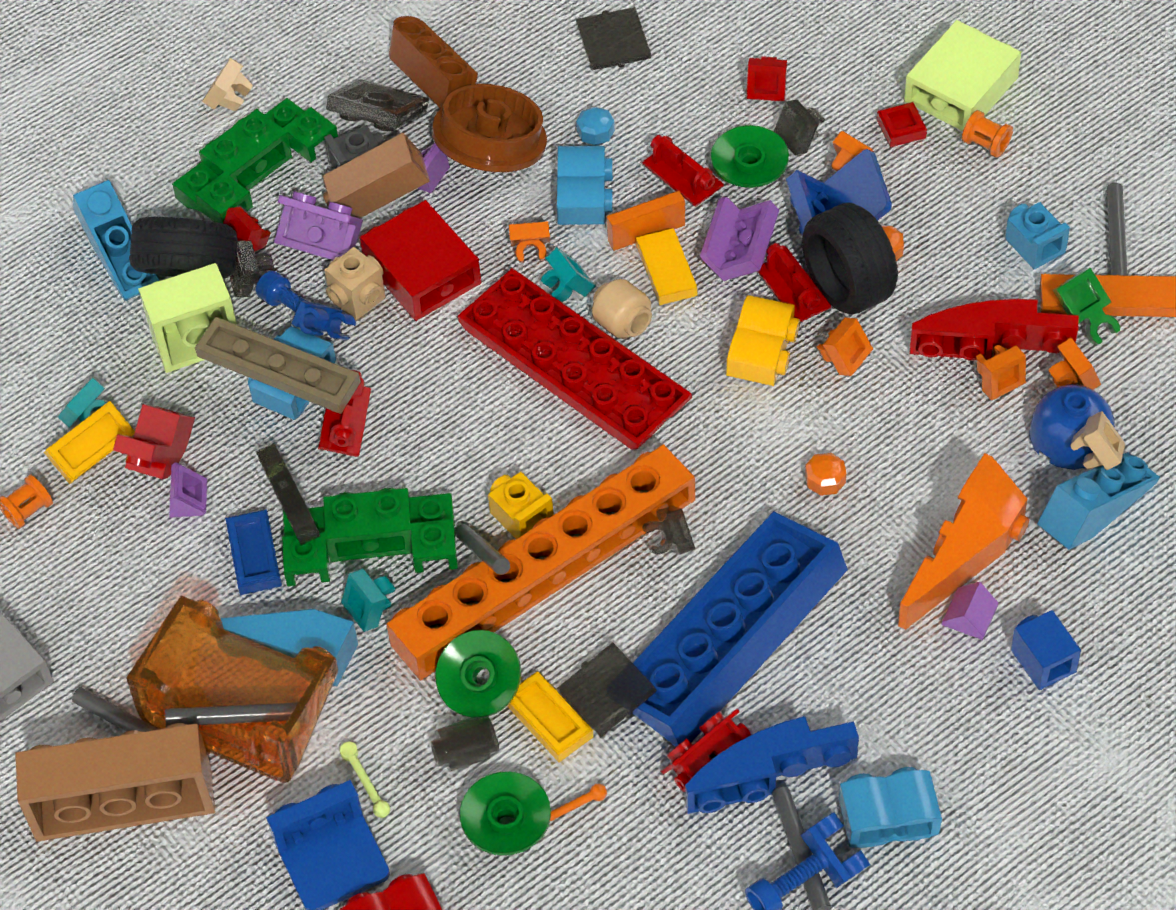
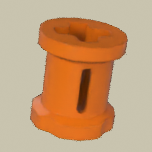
M976 110L964 127L962 141L967 144L974 142L990 150L991 155L998 158L1009 145L1013 134V126L1009 124L1002 126L985 118L984 112Z
M31 474L24 479L25 484L9 496H0V510L17 529H21L25 525L24 520L41 507L48 508L53 504V500L45 487Z

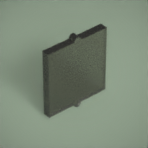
M635 7L613 12L605 10L599 15L576 19L577 29L591 71L617 65L618 67H624L627 63L651 59V52Z
M613 642L589 662L584 661L581 664V669L557 688L600 738L625 717L631 718L633 716L632 711L657 692L651 682Z

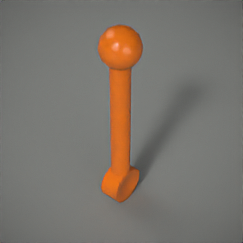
M594 784L590 792L552 810L550 821L592 800H604L607 796V788L603 784Z

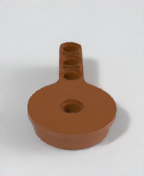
M401 16L393 21L389 58L440 108L433 120L432 137L437 147L445 155L467 167L488 172L522 170L534 165L542 158L546 149L547 135L542 126V112L533 100L508 87L493 84H476L478 73L419 18Z

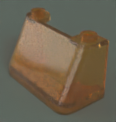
M181 595L126 679L139 717L158 729L166 728L165 709L298 703L287 721L275 722L272 720V722L198 725L207 752L273 780L289 782L301 764L338 674L336 658L330 652L318 646L302 648L296 657L292 658L224 630L219 617V611L215 606L204 600L194 601Z

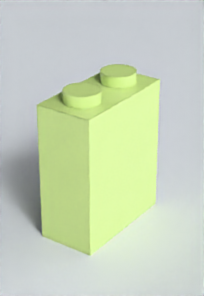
M956 20L906 75L904 102H914L916 108L963 131L968 119L976 110H980L986 115L1018 79L1021 51Z

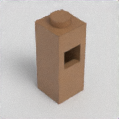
M401 133L323 175L327 189L323 196L327 206L329 202L350 207L352 208L350 216L360 219L430 182L422 153L404 133Z

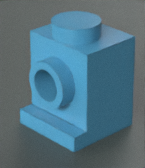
M1041 202L1031 207L1027 204H1020L1012 210L1008 217L1005 239L1035 270L1066 253L1070 227L1066 223L1061 224Z

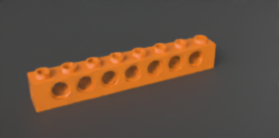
M664 444L652 452L643 453L631 466L618 474L609 475L602 481L600 486L586 495H579L573 498L564 509L550 518L545 517L539 520L530 531L521 537L505 542L498 549V552L510 562V569L507 573L499 575L483 561L475 562L468 566L463 574L446 585H439L434 588L422 601L411 608L407 607L398 611L392 620L386 623L391 647L420 681L436 671L441 653L459 635L474 630L496 632L694 502L695 476ZM607 512H615L614 514H610V515H609V514H604V513H607ZM581 534V536L572 537L570 535ZM539 556H546V557H547V558H545V559H535V558H537V557H539ZM503 579H514L509 582H501ZM470 601L478 602L474 605H466V603ZM435 624H443L439 628H430V626Z

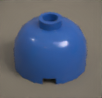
M1070 384L1059 386L1048 392L1041 398L1033 411L1029 433L1033 449L1038 454L1041 451L1045 456L1049 457V463L1056 467L1071 470L1085 468L1083 465L1084 457L1093 451L1087 446L1073 451L1071 448L1072 438L1086 425L1089 417L1103 411L1115 428V420L1110 405L1098 392L1087 386Z

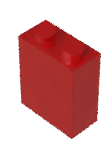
M426 200L405 209L396 217L380 226L371 228L366 234L360 236L362 254L366 257L370 255L379 262L383 269L382 278L384 286L415 321L482 283L479 258Z

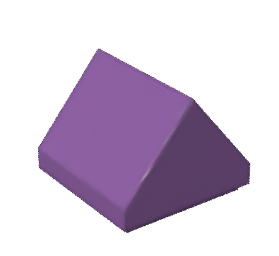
M435 143L421 151L430 182L418 189L428 193L434 191L450 168L447 156Z
M175 462L171 467L169 518L202 516L206 514L207 478Z
M981 582L959 587L945 614L942 625L983 640L999 603Z

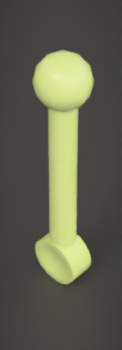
M353 742L343 743L340 746L341 757L345 761H350L374 804L373 813L379 818L388 816L391 809L390 805L386 801L381 800L357 757L358 749L356 744Z

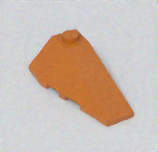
M984 453L958 495V499L961 502L955 513L953 523L945 520L939 531L940 535L933 551L935 558L928 555L924 558L900 603L898 626L905 630L953 594L957 588L962 587L1002 556L1013 539L1020 541L1028 527L1030 518L1025 516L1027 497L997 461Z

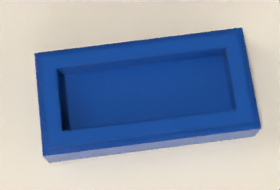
M267 509L225 518L240 595L281 587L282 583Z

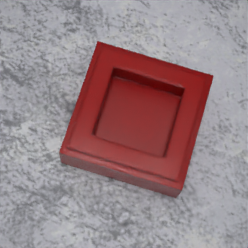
M914 102L877 111V122L890 148L926 138L927 128Z

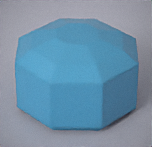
M592 107L581 111L576 120V129L582 142L596 146L611 139L615 131V124L609 110Z

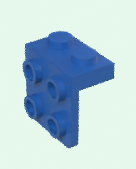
M868 149L860 152L824 183L799 170H796L786 178L791 194L790 201L796 210L800 223L799 231L802 236L806 223L812 217L843 203H854L865 208L877 221L886 215L892 207L876 155Z
M351 780L340 785H328L321 789L317 795L299 803L283 805L275 814L266 817L273 842L305 910H324L387 881L390 876L389 867L363 817L359 797Z

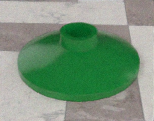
M753 125L740 126L726 131L715 141L711 150V163L717 175L732 185L745 188L761 187L774 182L785 172L789 161V151L785 141L774 131Z
M474 630L463 633L453 639L439 657L435 675L437 689L444 703L462 716L470 718L492 716L503 710L513 700L518 691L521 681V664L518 654L505 638L494 632ZM483 669H487L489 671L488 681L484 684H479L477 681L478 673Z
M497 772L481 778L468 789L460 806L461 827L468 840L478 849L500 856L518 854L533 847L546 833L551 818L550 802L544 789L532 778L517 772ZM506 816L514 819L509 824L498 823L501 818Z

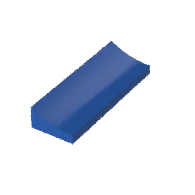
M773 511L607 690L611 700L645 722L675 747L686 738L692 743L702 732L699 727L724 708L848 571L838 542Z

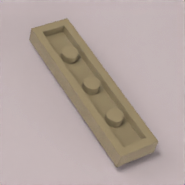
M218 317L213 319L195 347L197 357L339 414L343 412L361 383L359 373Z

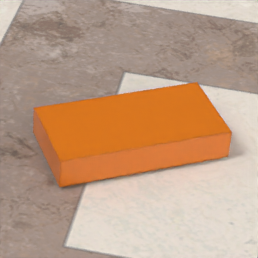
M680 191L608 215V242L612 250L615 251L635 244L636 237L685 226V200Z

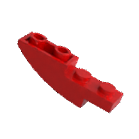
M1004 299L969 303L945 309L913 322L909 354L923 355L925 357L964 358L966 360H976V356L981 354L988 360L992 358L993 347L997 345L1006 349L1017 346L1023 350L1060 353L1057 346L1069 338H1072L1076 343L1079 315L1037 313L1038 300Z

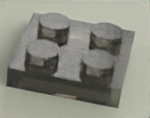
M360 79L329 94L326 110L339 113V117L343 120L354 122L364 120L374 123L376 129L395 131L402 125L412 122L415 118L427 113L429 98Z

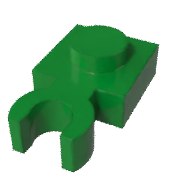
M1091 268L1084 269L1053 289L1067 315H1079L1078 324L1085 320L1087 324L1086 336L1092 344L1098 345L1103 342L1097 332L1098 326L1101 323L1106 324L1112 334L1120 331L1118 321L1110 315H1105L1102 308L1112 302Z

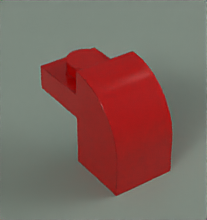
M142 404L134 436L117 434L113 451L127 455L125 461L126 469L159 479H166L171 476L172 464L175 462L179 464L186 451L195 417L158 406Z

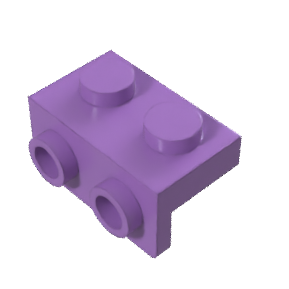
M296 191L293 192L292 198L279 195L277 203L283 204L284 208L274 243L330 260H334L344 255L351 248L356 247L363 220L350 216L352 208L329 202L328 209L315 205L316 197Z
M728 197L720 198L700 254L701 259L723 281L759 271L764 262L779 209L769 200L739 210Z

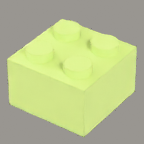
M216 263L138 288L151 336L166 373L204 361V359L197 357L195 347L215 317L237 325L230 295Z

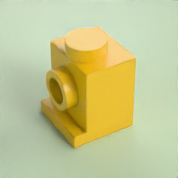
M521 471L512 478L509 475L500 476L490 488V493L488 494L490 513L515 539L530 531L539 520L545 517L550 518L554 515L552 498L547 493L544 495Z

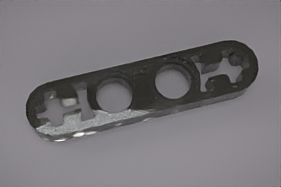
M275 443L255 451L300 545L321 537L309 509Z

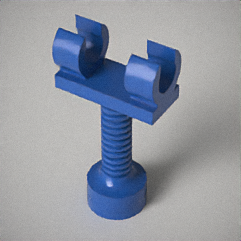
M268 271L261 276L256 285L258 298L271 306H277L282 303L296 312L291 324L300 327L302 332L321 336L324 334L321 331H324L334 339H350L349 336L341 333L340 325L344 322L345 324L356 326V321L352 315L342 313L343 310L338 307L306 301L292 292L289 280L276 271Z
M835 812L800 835L813 855L784 873V875H781L777 880L769 883L764 878H760L745 889L746 898L753 910H782V897L792 892L823 869L835 887L838 888L871 865L861 850L841 863L825 841V839L844 826Z

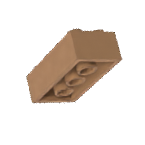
M176 723L167 726L165 729L147 732L132 730L115 737L103 739L82 738L71 744L59 746L37 745L27 751L15 752L17 799L36 842L215 813L211 764L198 724Z

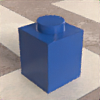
M1053 610L1040 616H1028L1014 628L1011 651L1038 690H1042L1077 673L1081 649Z

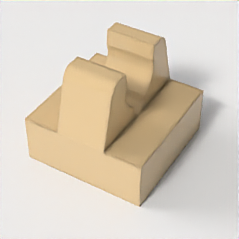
M230 58L216 77L202 102L214 110L220 105L237 111L244 100L238 97L234 91L246 97L252 88L251 82L240 72L243 66Z
M1103 411L1089 417L1086 425L1073 436L1071 448L1073 451L1083 446L1091 448L1093 452L1084 457V467L1092 469L1104 466L1107 471L1121 463L1125 442Z

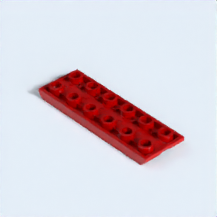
M513 268L457 316L459 323L465 331L630 449H638L670 417L674 416L692 399V393Z

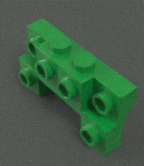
M288 98L284 99L266 114L255 109L199 151L201 162L172 183L175 198L188 209L198 210L212 221L223 224L228 208H234L238 205L246 211L253 208L249 190L291 159V148L312 163L316 160L314 147L324 141V137L331 134L333 138L338 137L337 126L312 107L304 111Z
M384 488L379 491L364 493L343 492L335 496L323 497L324 506L283 510V564L287 587L296 586L295 575L319 573L321 583L330 582L329 558L330 562L413 554L415 573L424 572V561L448 559L450 570L458 569L454 508L451 493L409 497L408 488Z

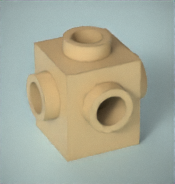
M355 247L351 248L344 255L335 258L324 269L328 297L336 306L340 307L347 314L352 315L356 321L386 298L381 265L374 257L370 255L366 257Z

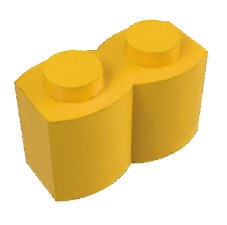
M751 295L746 296L728 352L726 376L774 386L778 374L786 375L790 351L785 350L788 342H796L800 326V319L794 318L795 305Z

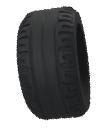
M843 203L812 217L806 223L802 236L804 259L814 284L831 306L843 313L857 314L887 300L893 294L898 278L895 254L882 226L869 211L854 203Z
M144 217L139 218L132 226L131 255L129 260L131 266L136 271L174 277L216 263L223 279L228 278L234 273L237 233L229 225L187 218Z

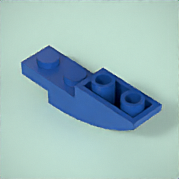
M803 716L763 729L735 743L702 767L685 785L688 814L699 811L702 813H713L722 809L725 805L742 801L746 803L760 802L769 795H772V792L776 789V777H796L809 769L826 765L828 767H840L847 764L850 760L857 759L859 735L854 721L810 731L806 717Z

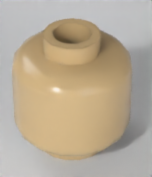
M616 279L601 285L596 290L593 297L592 315L600 326L616 338L626 339L635 337L643 333L651 322V300L628 280Z

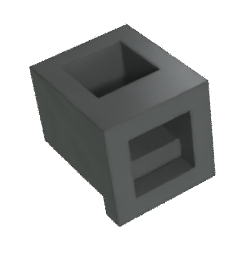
M367 125L336 138H333L331 134L324 137L328 163L333 170L385 142L380 132L372 134Z

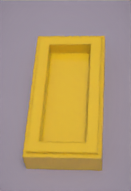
M674 228L636 237V247L659 305L698 296L696 282Z
M109 401L48 447L43 453L66 481L71 484L113 452L117 434L134 436L135 431L112 402Z
M538 671L520 683L516 695L507 705L513 714L558 762H561L593 738V729Z

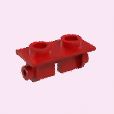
M657 135L651 141L650 146L653 148V154L645 159L642 164L672 189L680 191L682 196L695 207L724 186V183L713 175L711 169L704 168L673 144L669 136Z
M774 243L768 247L766 251L768 255L767 262L763 263L761 269L757 272L780 302L795 305L794 318L800 319V322L831 308L830 303L786 246Z
M352 370L359 373L361 383L341 414L327 408L325 409L318 449L359 457L371 388L364 387L365 382L361 378L362 374Z
M736 709L726 717L718 711L699 727L704 735L694 744H691L686 738L666 755L671 763L660 772L664 775L673 769L678 775L674 778L676 785L685 792V785L702 767L711 761L708 755L713 753L717 756L735 743L751 736L749 729L744 724L739 723L736 726L731 720L740 711Z

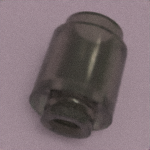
M475 716L436 729V739L430 741L437 766L445 765L449 772L490 759L491 753L499 751L498 739L489 717L479 720Z

